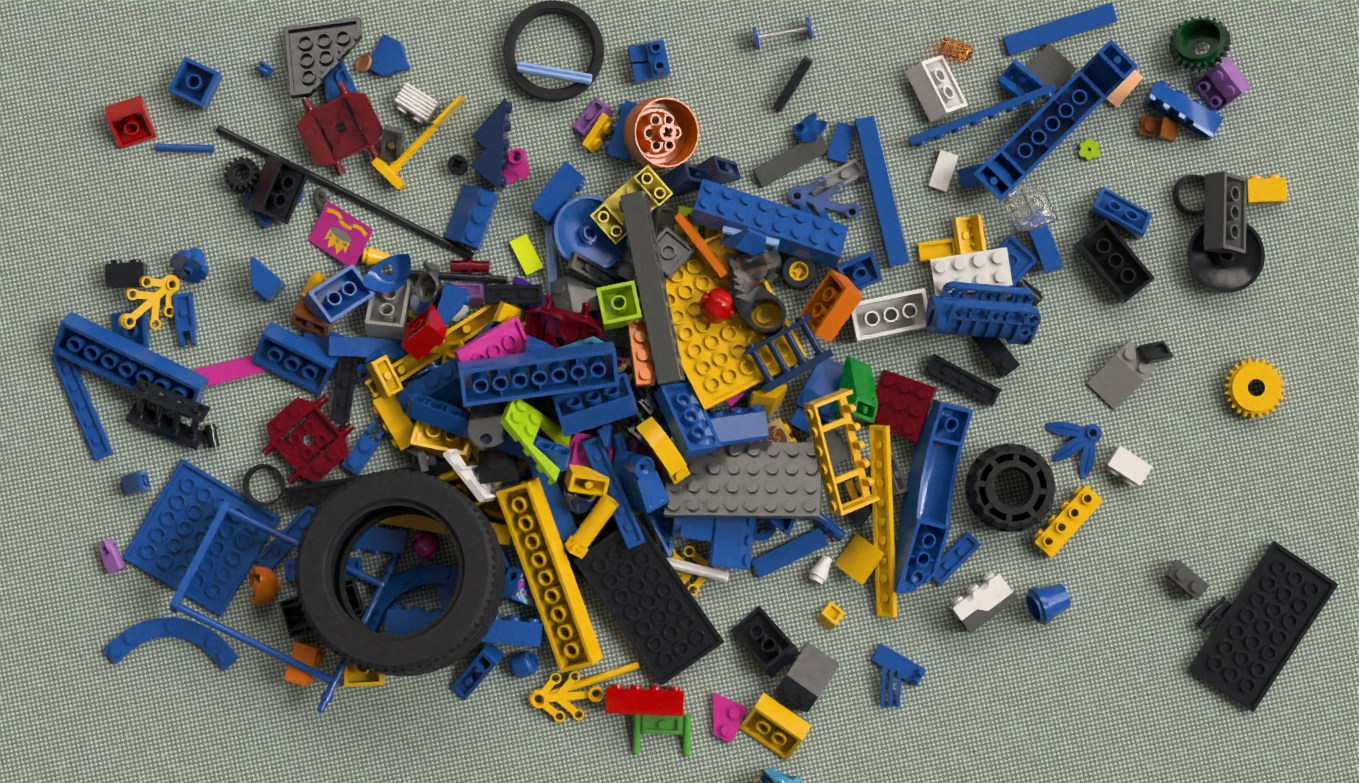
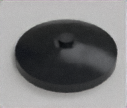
M1246 223V254L1214 253L1204 250V224L1192 235L1187 247L1188 267L1196 281L1206 289L1223 294L1239 292L1250 286L1260 275L1265 261V249L1259 234L1248 223Z

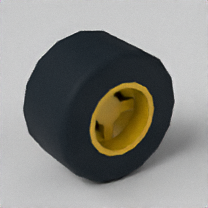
M790 256L784 262L781 269L783 282L795 290L807 288L816 276L814 262Z

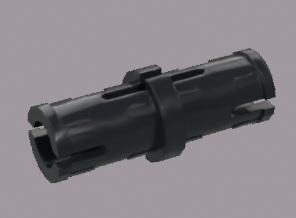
M1224 596L1212 608L1209 607L1207 613L1196 622V625L1203 632L1215 621L1220 620V616L1232 605L1228 599L1225 600Z

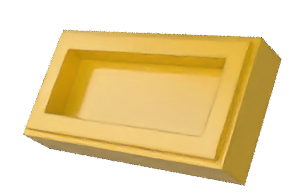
M954 238L917 243L919 263L930 261V259L957 255Z

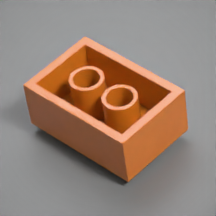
M830 269L799 314V317L804 314L806 317L812 315L813 318L807 323L813 334L832 342L855 307L860 303L863 295L848 277Z

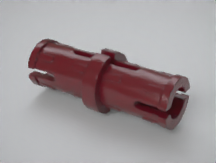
M451 260V272H468V274H472V272H490L489 260Z

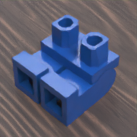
M664 40L628 46L635 85L665 78L671 74Z

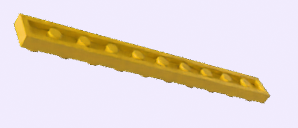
M870 425L871 477L874 479V485L871 486L872 495L879 496L880 500L872 503L874 546L885 553L875 567L876 610L879 617L894 618L897 617V593L894 592L895 544L890 425Z

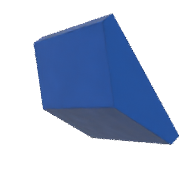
M133 311L111 314L112 332L145 348L150 347L146 311L136 319V324L131 329L122 328L118 320L123 313L131 314ZM130 318L126 321L128 325L131 323Z

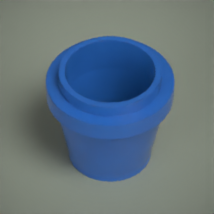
M1060 583L1041 588L1033 587L1028 590L1026 595V602L1031 615L1042 625L1050 623L1054 617L1071 606L1069 595Z

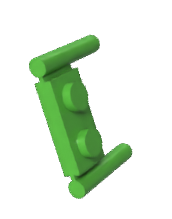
M633 714V754L640 753V734L642 732L683 734L682 754L684 756L690 755L691 714H684L683 716Z

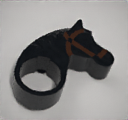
M768 251L756 256L744 254L743 252L734 256L725 252V259L729 264L728 281L731 297L741 320L750 330L762 337H772L781 332L786 324L785 306L779 298L761 286L767 280L769 274L777 273L781 269L780 255L775 251ZM757 305H775L782 313L780 322L772 328L757 326L752 320V311L757 308Z

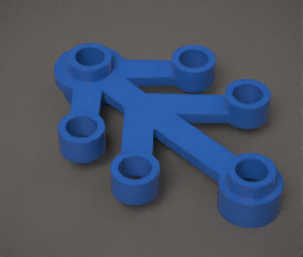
M820 176L816 181L805 187L797 185L791 187L788 191L789 201L792 204L799 205L801 211L815 215L810 212L806 202L812 203L820 217L833 221V219L828 216L824 207L843 212L850 219H855L860 214V207L856 203L844 205L827 200L829 197L835 194H842L845 191L843 182H836L833 187L817 196L808 194L817 188L822 189L826 187V178ZM823 179L825 184L820 186L817 181ZM839 184L842 185L843 190L837 191L836 186ZM799 192L801 197L796 199L794 193ZM851 208L856 210V213L853 215L849 213Z

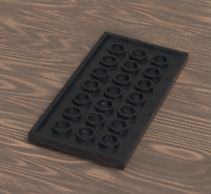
M636 515V520L646 540L645 543L628 550L621 532L617 528L588 548L587 553L582 559L575 557L573 561L662 686L724 643V640Z
M1272 541L1231 602L1232 605L1225 611L1188 669L1251 712H1254L1338 586V583L1277 542Z

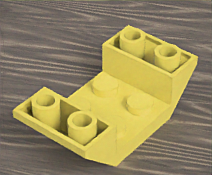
M646 165L633 175L590 215L615 244L628 234L623 227L624 214L619 208L621 195L641 190L647 192L651 211L673 195L672 191L649 165Z

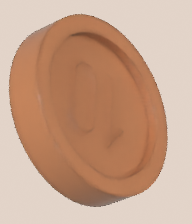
M368 54L359 56L355 64L356 70L361 73L366 72L372 64L371 56Z

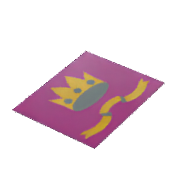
M327 201L308 240L345 265L350 266L353 264L355 266L373 229L335 204Z

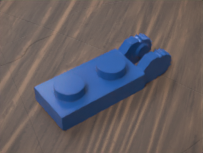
M193 292L173 294L176 332L178 333L180 347L186 346L184 332L189 331L192 346H197Z
M373 421L365 433L360 436L342 463V466L357 476L379 446V442L386 432L382 428L377 433L375 439H371L369 435L376 427V423Z

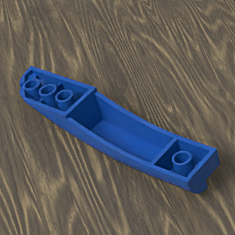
M934 399L929 416L926 418L916 443L906 484L908 491L904 493L898 531L894 592L909 593L918 590L917 587L930 581L940 564L951 528L949 525L957 466L973 410L964 406Z

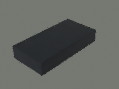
M1164 341L1143 344L1136 348L1146 365L1167 361L1173 357L1172 352Z

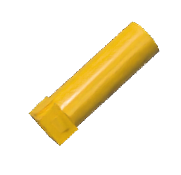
M607 494L601 496L574 535L570 536L564 545L569 553L581 559L584 557L589 545L619 506L617 501Z

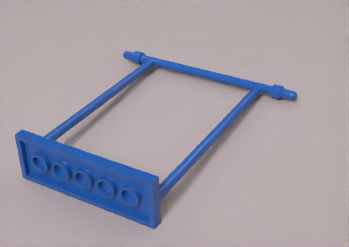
M224 500L170 603V611L176 614L181 612L328 683L329 685L326 691H323L320 697L321 701L317 707V711L323 713L328 703H331L334 697L333 693L345 671L348 661L341 659L332 677L182 605L228 515L298 548L299 540L231 508V503ZM392 556L389 564H386L383 570L384 574L381 580L349 564L346 566V572L377 587L361 619L366 626L390 577H393L396 572L395 567L399 557Z

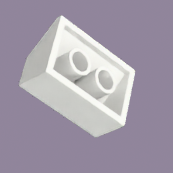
M943 55L922 61L905 71L930 122L940 120L968 106Z

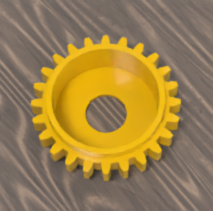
M1247 358V363L1244 360L1239 361L1240 366L1234 364L1233 368L1235 370L1228 371L1231 376L1224 378L1228 381V384L1223 385V387L1227 388V391L1223 394L1229 396L1226 402H1232L1230 408L1236 407L1235 413L1237 414L1242 411V417H1246L1249 414L1250 419H1253L1255 414L1257 418H1262V413L1268 416V410L1275 412L1274 406L1281 405L1278 400L1284 399L1280 395L1281 392H1286L1285 389L1281 388V385L1285 384L1284 381L1280 382V378L1283 375H1277L1276 373L1279 369H1272L1273 363L1266 365V359H1263L1261 362H1259V358H1254L1253 362L1251 358ZM1253 379L1261 380L1264 384L1265 389L1260 396H1253L1248 391V384Z

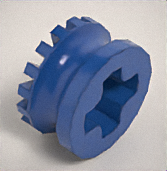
M260 60V65L256 66L255 69L270 78V73L275 70Z

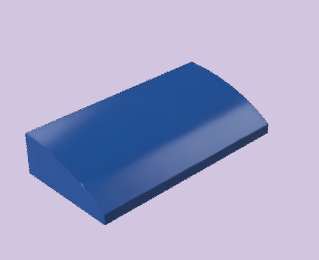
M690 382L661 385L654 395L683 459L704 455L722 447L707 411L701 405Z

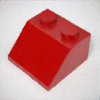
M141 95L105 107L106 120L120 149L157 137L149 111Z
M433 304L405 326L401 347L417 361L423 356L427 357L435 346H440L446 340L447 328Z

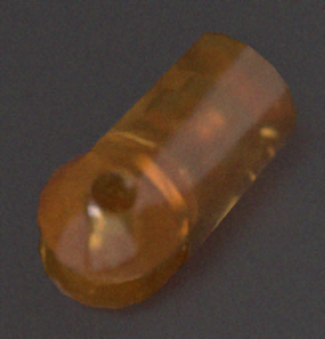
M943 37L939 50L941 55L962 61L970 60L974 52L970 44Z

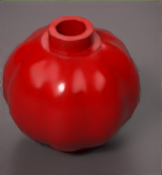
M722 288L711 289L709 293L705 291L698 304L701 306L700 312L703 318L712 324L722 323L727 318L731 319L735 312L731 295Z

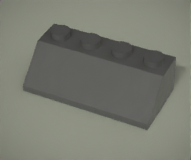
M1225 171L1205 174L1204 250L1214 253L1246 254L1247 178Z

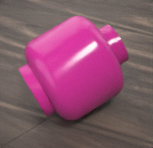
M420 531L413 537L415 541L412 543V548L421 559L427 558L429 560L440 551L438 549L440 542L432 532L427 531L423 533Z

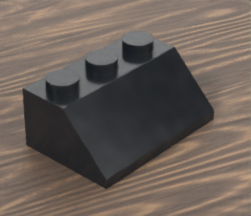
M268 154L246 207L288 225L310 172L282 158Z

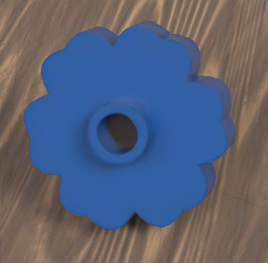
M198 248L179 250L178 253H174L170 260V266L174 268V273L181 279H187L190 283H200L208 275L209 267L204 265V253Z

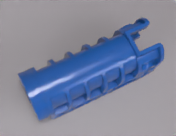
M951 281L943 286L940 296L932 295L926 309V326L929 333L1005 339L1008 344L1030 345L1041 321V315L1039 310L1032 306L1034 296L1029 288ZM968 291H975L972 295H966ZM1004 294H1012L1009 298H1002Z

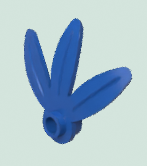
M1061 421L1046 423L1045 428L1051 432L1064 436H1076V438L1064 444L1052 457L1054 462L1067 459L1084 447L1080 459V478L1086 479L1094 464L1095 442L1099 441L1102 435L1100 427L1096 424H1088L1083 428L1073 423ZM1090 430H1094V431H1095V436H1094V437H1091V436H1090V434H1089Z

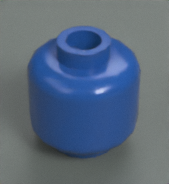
M527 650L513 655L509 664L510 672L518 678H525L535 674L539 667L537 656Z

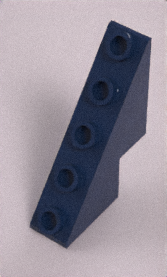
M505 98L471 136L485 149L472 163L471 167L500 192L506 187L504 169L507 170L508 160L505 158L506 151L509 150L507 132L511 130V122L508 121L509 114L512 113V102H508Z
M713 155L697 166L684 162L661 176L660 179L672 191L673 195L669 197L672 198L698 191L702 179L722 185L738 181L741 177L737 162Z

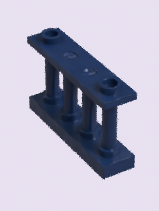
M804 314L796 318V323L757 345L753 342L744 348L746 351L742 353V356L751 355L765 380L763 381L765 385L761 387L764 395L834 356L831 349L825 351L824 348H821L807 322L813 318L812 315L806 317ZM799 326L815 351V357L810 360L804 357L790 332ZM781 336L785 337L798 360V367L793 370L787 366L774 343V340ZM765 345L768 346L781 369L780 373L782 376L776 379L774 376L771 377L757 352L758 349Z

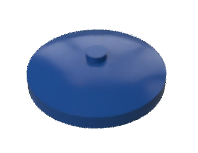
M595 195L578 196L565 203L557 212L552 225V239L556 251L567 264L570 254L574 251L604 268L614 264L623 254L627 244V235L615 244L590 216L606 200L605 198Z

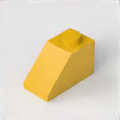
M569 464L564 482L567 490L570 492L602 496L607 493L610 478L589 467Z

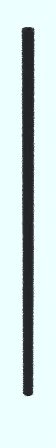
M220 125L216 130L217 133L265 157H268V154L276 156L310 172L309 179L468 259H472L474 256L473 252Z

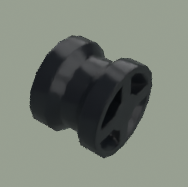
M453 155L448 161V167L453 174L463 175L468 169V163L463 156Z

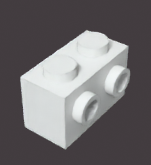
M1121 445L1115 448L1105 464L1108 467V472L1114 476L1121 475L1125 478L1124 482L1132 487L1134 485L1141 486L1153 467Z

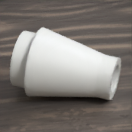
M822 555L809 572L810 576L808 579L819 585L826 582L832 559Z

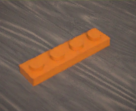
M681 212L674 217L677 220L675 225L681 232L685 231L689 236L687 237L688 242L693 247L697 246L701 251L698 253L704 262L708 261L711 264L710 270L716 277H727L728 270L686 216Z
M641 318L627 325L635 387L655 384L653 363L650 359L651 347L646 340L647 326L643 324Z

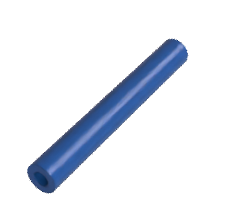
M156 144V151L214 152V145Z

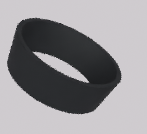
M1197 174L1186 175L1175 184L1173 201L1179 211L1189 216H1198L1205 213V208L1198 211L1186 208L1179 198L1180 186L1186 179L1196 176L1205 180V176Z
M259 464L247 471L243 479V492L246 498L258 506L274 504L281 498L285 490L283 475L276 467L269 464ZM263 468H270L278 472L283 482L279 497L267 503L256 500L249 489L252 475Z

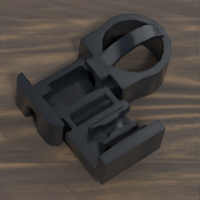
M656 381L653 386H639L647 394V398L641 399L636 404L646 417L658 407L660 408L654 394L661 385H658Z

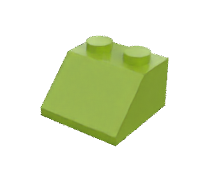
M634 280L596 288L604 331L624 327L642 318Z

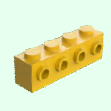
M1083 485V487L1078 486L1072 493L1073 498L1070 501L1065 500L1059 507L1061 511L1057 515L1053 514L1046 521L1048 525L1044 529L1040 528L1033 537L1035 539L1032 542L1049 558H1052L1103 502L1087 485Z

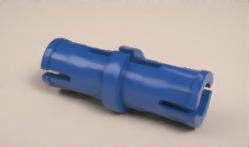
M822 512L820 513V519H812L822 528L823 532L826 531L838 542L846 535V532L840 529L832 518L829 519Z

